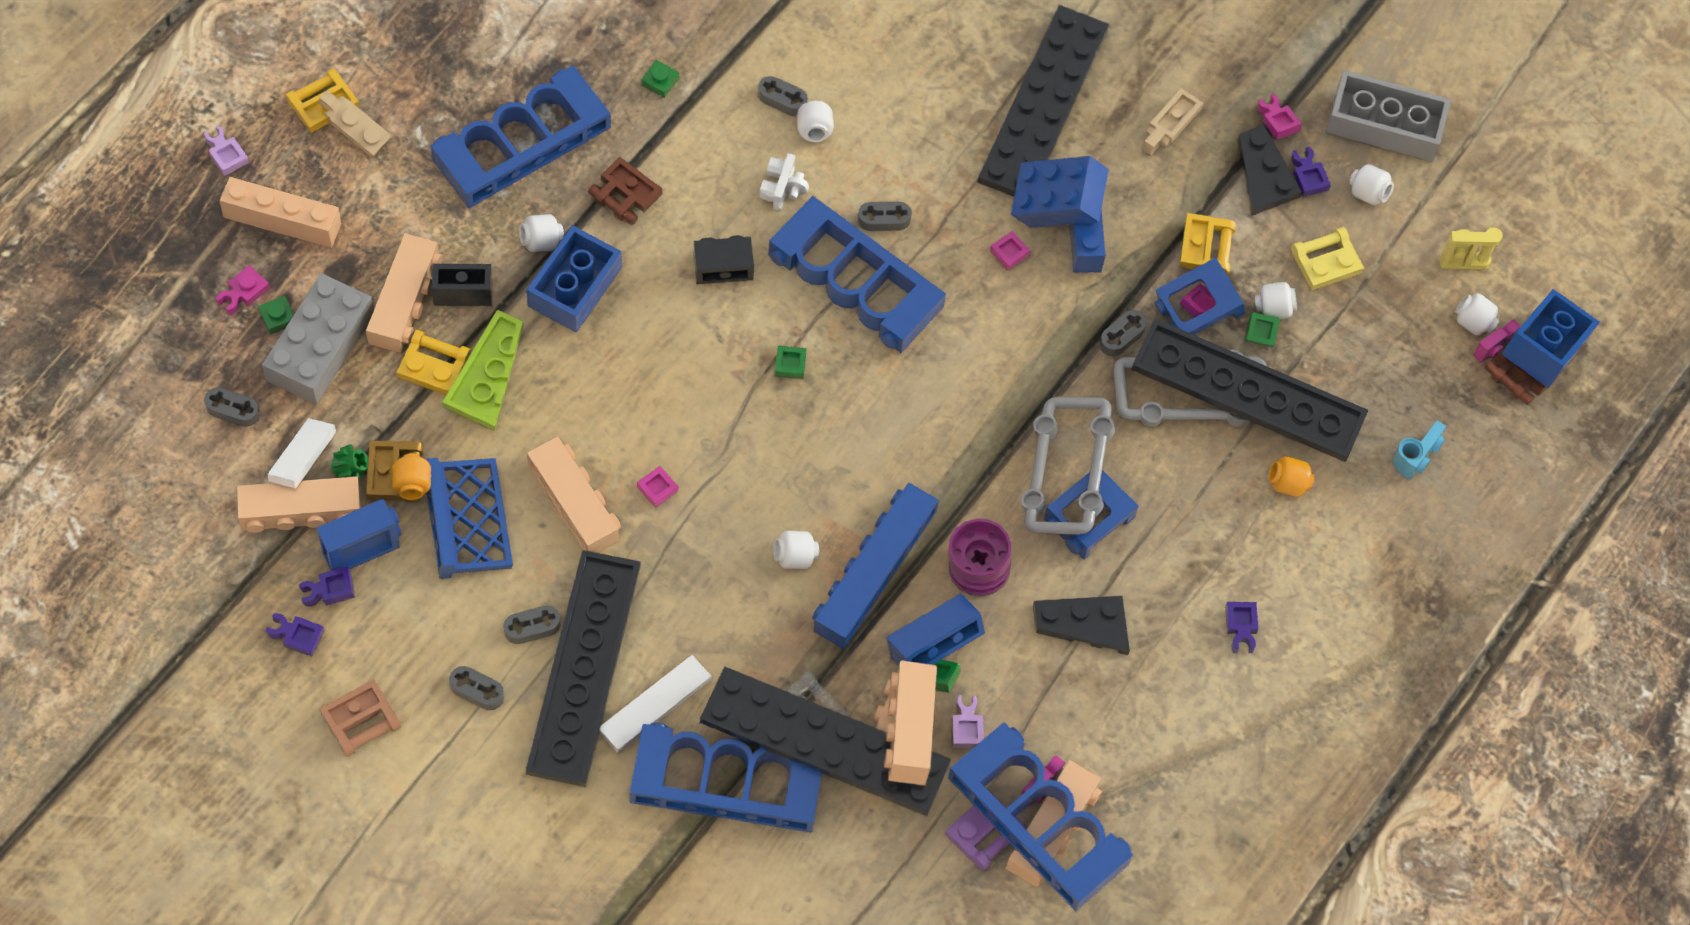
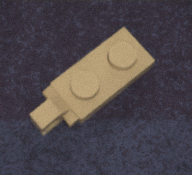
M1181 88L1150 122L1145 133L1149 137L1144 141L1145 145L1142 150L1152 156L1160 145L1166 148L1200 112L1204 103Z
M328 90L319 97L318 103L327 110L325 116L329 119V123L371 158L390 140L392 135L349 99L343 96L338 99Z

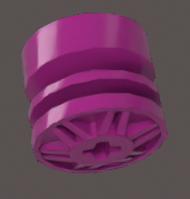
M977 518L964 522L953 532L949 542V573L953 583L959 590L969 595L986 596L994 594L1004 587L1010 576L1012 545L1008 533L1001 525L991 520Z

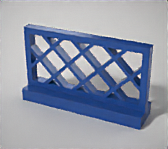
M426 458L431 465V487L426 494L439 579L451 578L452 573L512 569L513 563L496 458L439 462L438 458ZM490 468L491 477L486 483L472 475L476 469ZM456 470L464 477L455 486L445 478L444 471ZM467 480L480 488L473 498L460 489ZM483 492H486L495 499V504L490 510L477 502V499ZM454 494L467 502V505L460 512L449 505V500ZM471 506L484 514V517L477 525L464 516ZM488 518L499 525V531L494 537L480 528ZM458 521L472 529L465 539L453 531V527ZM475 533L489 542L482 551L468 543ZM494 545L503 552L504 560L493 561L485 553ZM463 547L476 556L471 563H458L457 554Z

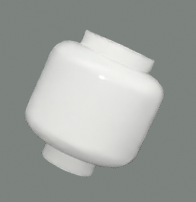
M809 101L798 109L797 127L800 136L807 141L816 143L827 139L832 134L834 129L833 113L828 104L822 101Z
M1370 164L1363 166L1360 170L1356 169L1350 178L1353 196L1371 205L1386 202L1393 191L1394 184L1391 182L1390 174Z
M550 214L528 216L519 227L520 242L530 252L554 251L564 236L562 224L557 223L556 218Z
M1287 282L1264 284L1260 289V295H1255L1257 312H1263V315L1279 319L1290 318L1293 311L1297 310L1295 288H1290Z
M1479 293L1472 296L1466 295L1455 310L1457 322L1475 336H1479L1485 331L1491 333L1499 322V319L1496 318L1498 307Z
M787 530L782 532L779 538L775 539L773 556L775 561L779 562L780 566L784 569L805 570L812 565L814 559L818 558L819 545L817 541H814L811 533L807 531Z

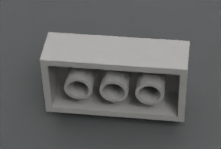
M1343 70L1325 133L1433 162L1441 143L1451 99Z
M321 273L263 362L262 368L265 380L317 405L369 323L374 312L372 296Z

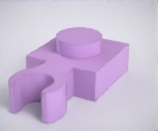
M217 125L216 130L219 136L212 138L208 135L207 131L204 134L207 144L213 147L209 149L210 157L223 176H226L247 165L249 161L235 138L232 137L225 140L223 129Z
M959 695L956 707L961 715H952V747L974 748L984 739L983 715H974L977 706L975 695L972 696L971 706H964L961 702L962 695Z

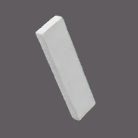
M691 655L602 724L600 734L619 753L641 736L643 724L650 725V723L659 722L710 682L712 676Z

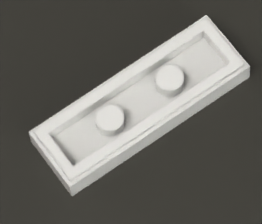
M308 418L269 471V482L296 489L336 433L335 425Z

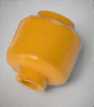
M410 453L393 463L392 488L401 498L416 500L430 490L431 465L427 460L421 458L418 454Z
M1284 456L1272 463L1268 480L1269 483H1272L1274 491L1292 497H1300L1306 490L1312 488L1314 474L1311 473V467L1308 462Z

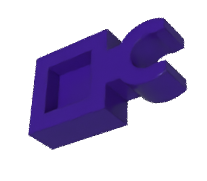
M1306 147L1304 153L1306 158L1299 157L1298 152L1293 150L1291 162L1294 166L1298 167L1295 168L1293 175L1302 190V196L1305 197L1329 191L1331 184L1321 162L1313 163L1314 152L1311 147Z
M348 566L318 574L320 581L318 583L305 581L299 584V588L303 593L312 591L310 596L302 598V602L306 607L316 605L320 599H323L326 605L355 598L352 575Z
M1227 602L1225 605L1227 634H1236L1231 645L1232 651L1237 653L1239 643L1244 642L1248 645L1249 653L1252 654L1256 641L1251 634H1257L1258 632L1257 602Z
M274 613L272 616L273 621L280 623L281 626L278 629L267 627V635L272 639L284 637V647L312 657L325 631L324 626L295 616L292 623H289L283 615Z

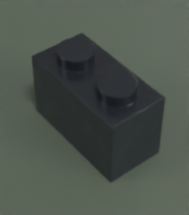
M734 235L723 239L707 237L694 241L693 256L696 284L754 280L751 236Z
M433 264L432 294L434 306H492L493 279L491 264Z

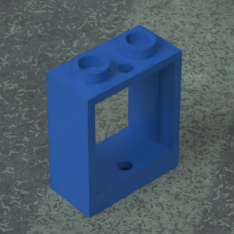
M381 499L316 527L321 552L331 571L346 566L349 569H353L400 548L398 537L402 533L398 525L400 521L393 506L388 508L384 499Z

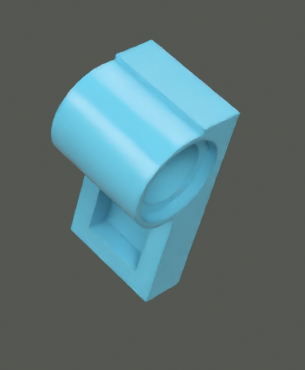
M1436 420L1422 441L1415 438L1402 440L1393 457V465L1396 470L1409 480H1411L1416 472L1422 474L1430 462L1427 456L1431 451L1437 453L1446 440L1442 435L1447 426ZM1403 453H1409L1414 458H1407Z

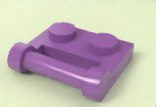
M974 805L945 832V835L982 871H985L991 865L990 861L1009 844L1000 835L983 852L976 849L996 828ZM1015 817V819L1027 830L1026 824L1020 818Z

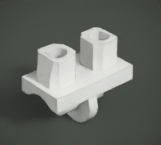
M788 153L786 160L770 158L767 175L779 178L778 183L763 180L759 198L773 202V210L781 212L787 191L790 192L788 197L792 200H796L798 195H804L808 191L809 185L803 180V173L796 172L795 177H792L795 170L793 164L796 155Z

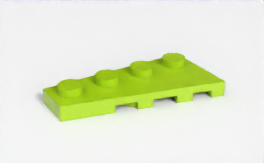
M496 311L442 402L443 408L495 431L523 330L522 320L502 311Z

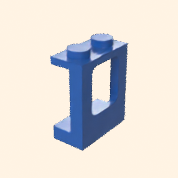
M1217 258L1156 289L1158 300L1154 303L1162 317L1167 315L1171 322L1169 325L1193 335L1233 314L1235 319L1245 314L1244 303ZM1201 281L1207 287L1216 305L1195 318L1182 322L1170 304L1169 297Z
M1103 470L1099 493L1104 506L1110 511V515L1087 534H1059L1065 540L1068 549L1074 554H1079L1084 560L1089 556L1090 549L1123 522L1126 525L1135 518L1139 507ZM1090 472L1047 506L1044 516L1045 522H1069L1063 516L1062 511L1078 499L1083 492L1087 491Z

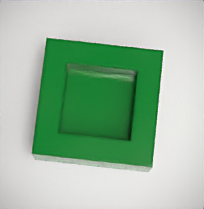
M655 60L642 77L641 85L665 98L678 81L679 72Z
M285 295L258 306L260 315L270 335L285 329L294 316Z
M1255 312L1250 313L1244 341L1274 347L1280 319Z
M778 346L775 376L804 379L807 348Z
M940 660L933 664L937 666L935 690L950 693L961 672L960 665L956 662Z

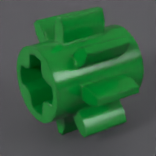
M352 444L341 447L340 451L333 453L335 458L331 462V468L338 478L358 477V480H360L361 476L367 474L365 470L368 467V458L360 448L354 450Z

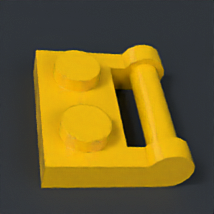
M335 68L328 70L325 76L295 92L291 90L284 94L289 106L295 110L310 133L329 124V119L325 116L327 110L318 103L319 97L324 92L304 103L301 101L328 86H334L328 89V91L339 99L343 96L359 108V101Z
M1187 213L1179 267L1195 269L1212 260L1210 259L1214 230L1221 234L1217 260L1227 276H1229L1231 265L1228 262L1231 238L1235 233L1236 223L1227 219Z
M416 329L396 372L397 377L447 395L471 355V348L465 346L459 348L426 336L424 331ZM421 347H425L456 358L454 364L419 351Z

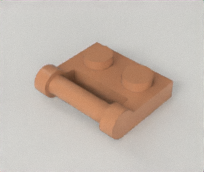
M374 679L320 708L321 715L346 757L355 753L354 749L391 730L394 732L401 728L396 715ZM380 713L383 714L384 720L349 739L347 738L345 732Z

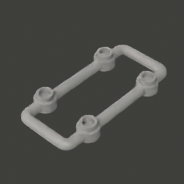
M1234 349L1230 350V351H1232V352H1235V353H1237V354H1239V355L1244 356V355H1243L1240 351H1238V350H1234ZM1123 357L1114 364L1116 409L1120 417L1125 420H1140L1147 427H1156L1162 420H1226L1234 427L1243 426L1248 421L1221 408L1163 409L1159 403L1153 401L1145 403L1141 409H1129L1125 369L1132 368L1136 357ZM1246 357L1267 366L1266 362L1259 357Z
M1054 397L1044 404L1042 415L1035 419L1033 427L1038 437L1030 489L1021 496V504L1026 512L1024 522L1027 530L1030 532L1085 534L1092 529L1095 516H1098L1104 507L1099 488L1106 443L1115 434V426L1110 418L1111 404L1108 400L1090 397ZM1056 408L1100 409L1099 416L1095 417L1090 424L1095 444L1087 491L1080 495L1078 500L1083 513L1081 523L1036 521L1037 515L1041 514L1046 506L1041 488L1049 440H1052L1058 432V425L1053 417Z

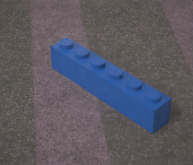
M909 482L903 491L900 489L896 491L890 502L892 507L889 512L881 513L876 521L875 527L877 529L872 536L868 534L864 538L859 548L861 550L859 556L856 559L852 557L844 569V573H846L841 582L838 580L834 582L828 593V596H830L829 600L825 605L819 604L812 616V619L815 620L813 632L845 649L936 514L939 502L937 498Z

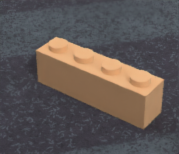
M229 177L219 200L223 218L330 248L333 247L342 225L339 207Z
M404 234L366 329L368 344L402 353L404 345L411 342L414 331L412 327L415 319L419 320L423 310L422 299L424 295H429L431 291L433 264H441L442 255L439 254L438 242Z
M557 436L527 453L529 468L583 550L598 553L619 541V529L621 528L619 520L613 512L610 514L604 507L606 503L598 489L595 491L589 484L590 477L584 467L578 468L574 461L575 455L568 444L563 445Z
M358 477L301 481L296 489L276 483L237 486L240 527L242 531L247 530L252 533L271 528L290 530L296 526L316 528L361 508Z
M900 661L898 671L891 674L890 690L895 691L894 698L890 697L888 716H893V722L888 723L886 741L891 742V749H886L884 767L889 768V781L918 785L926 784L931 763L937 669L935 665Z
M1069 760L1057 780L1067 786L1073 794L1075 802L1073 812L1085 811L1088 804L1094 807L1102 793L1098 789L1102 778ZM1046 797L1027 828V831L1035 840L1065 815V809L1061 802L1056 798ZM1080 827L1067 829L1044 849L1054 859L1058 854L1064 856L1072 842L1068 838L1073 829L1079 831ZM1014 849L1008 859L1006 870L1038 888L1044 878Z

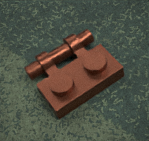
M620 156L601 174V181L606 185L601 189L596 184H593L588 190V193L595 197L596 203L602 207H608L614 212L616 218L620 221L625 220L630 225H634L638 220V216L631 211L635 206L642 212H645L663 193V188ZM615 192L625 198L622 203L612 197Z
M1503 349L1495 358L1501 366L1490 360L1484 369L1492 375L1491 379L1496 383H1502L1511 391L1510 395L1514 399H1520L1528 406L1535 399L1528 391L1529 389L1539 396L1548 387L1502 355ZM1508 373L1513 374V375H1514L1519 381H1521V382L1518 383V382H1517L1514 378H1512Z

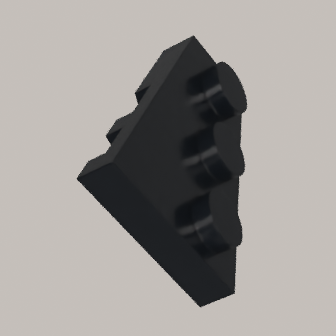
M1263 125L1239 134L1238 145L1242 167L1246 175V189L1251 203V216L1300 198L1302 190L1265 126Z
M1123 596L1034 601L1033 612L1036 633L1067 641L1077 640L1090 643L1092 647L1100 649L1106 647L1118 650V653L1129 654L1130 649Z

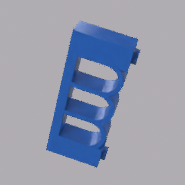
M573 65L566 70L562 69L556 72L550 78V83L535 86L529 91L526 97V104L509 102L499 107L493 115L492 123L488 121H475L464 127L459 137L455 132L448 136L439 137L431 145L432 160L466 206L471 208L610 129L611 113ZM554 103L566 112L573 123L552 135L534 110L541 104ZM513 121L525 123L531 128L540 142L518 153L501 131V128ZM479 140L490 141L498 147L507 161L485 173L469 152L468 147L473 142Z
M814 196L769 240L768 255H770L774 263L779 266L783 265L788 270L795 266L797 274L801 279L811 285L827 284L826 291L828 297L834 304L842 308L858 307L857 314L861 323L873 331H879L881 341L887 347L895 348L900 353L907 348L944 307L945 292ZM826 233L846 247L826 266H813L804 259V256ZM856 256L877 270L858 289H844L835 282V278ZM887 279L908 293L890 312L877 313L866 305V301Z
M653 722L650 725H642L629 792L630 803L812 833L822 773L762 748L752 754L751 749L744 742L737 739H722L710 747L708 741L700 734L680 732L673 735V728H668L663 723ZM691 748L697 750L703 756L705 762L699 792L664 786L669 760L677 750ZM734 755L744 761L747 773L742 799L707 793L711 768L719 757ZM776 762L787 769L789 784L785 806L749 800L753 775L761 764Z
M1003 722L950 767L948 779L1076 912L1130 864L1133 856L1131 848L1123 838H1117L1112 832L1105 837L1103 825L1091 813L1084 811L1073 812L1075 802L1069 788L1058 781L1044 780V765L1039 757L1031 751L1024 750L1025 743L1022 734L1016 728H1010ZM1018 765L1027 768L1034 775L1035 784L1007 808L985 788L987 784L1010 766ZM1049 796L1056 798L1063 805L1065 815L1035 840L1015 817L1039 797ZM1073 827L1084 828L1093 836L1095 846L1066 872L1044 848L1067 829Z

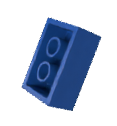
M1091 156L1021 162L1011 215L1030 228L1099 222L1109 169Z
M572 225L526 289L527 306L577 333L622 269V251Z
M1552 289L1517 330L1502 352V355L1549 388L1587 342L1600 321Z

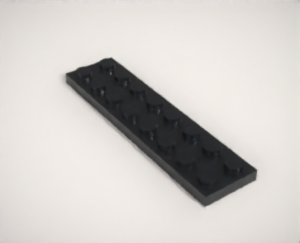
M1058 5L978 176L977 183L1014 197L1021 162L1049 160L1108 32L1109 23Z
M1155 318L1131 370L1344 462L1349 457L1368 413V409Z
M582 550L526 767V775L582 787L587 786L600 727L641 568L640 561Z
M725 666L700 717V723L925 816L929 814L951 762V758L931 751L930 771L925 785L889 781V768L884 767L886 749H891V742L886 741V732Z

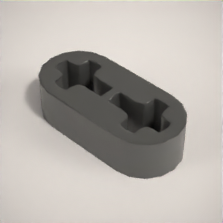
M767 76L759 82L758 97L760 101L788 115L797 116L798 109L808 102V96L804 90L777 77ZM771 87L775 88V91H771L770 94L766 93V90H769ZM795 99L800 100V103L797 102L795 103V105L790 104L791 101H794Z
M867 202L859 208L857 221L859 226L867 231H900L909 226L912 211L904 202ZM896 212L901 213L902 220H897ZM867 213H872L874 220H868Z
M1136 310L1127 311L1106 328L1102 333L1099 344L1102 352L1108 356H1118L1144 334L1147 321L1144 314ZM1136 321L1138 323V327L1132 326L1128 331L1126 330L1129 322L1134 323ZM1120 336L1118 344H1108L1109 339L1114 340Z
M219 387L209 390L205 395L206 409L213 417L245 427L252 426L259 420L258 404L251 397ZM223 398L224 404L219 403L217 407H214L213 401ZM247 407H250L251 413L241 416L240 410L245 411Z
M541 606L512 614L504 622L505 637L511 643L522 644L552 636L560 628V614L551 606ZM543 616H548L551 620L550 626H546L542 622ZM519 623V626L523 627L521 634H516L515 630H513L514 624Z
M466 666L457 667L451 672L449 677L450 688L457 696L485 710H495L502 705L504 701L503 687L496 680ZM467 676L469 683L474 687L468 684H463L462 687H459L457 679H464ZM480 689L487 693L491 692L492 689L495 690L497 698L491 697L489 700H485V694Z

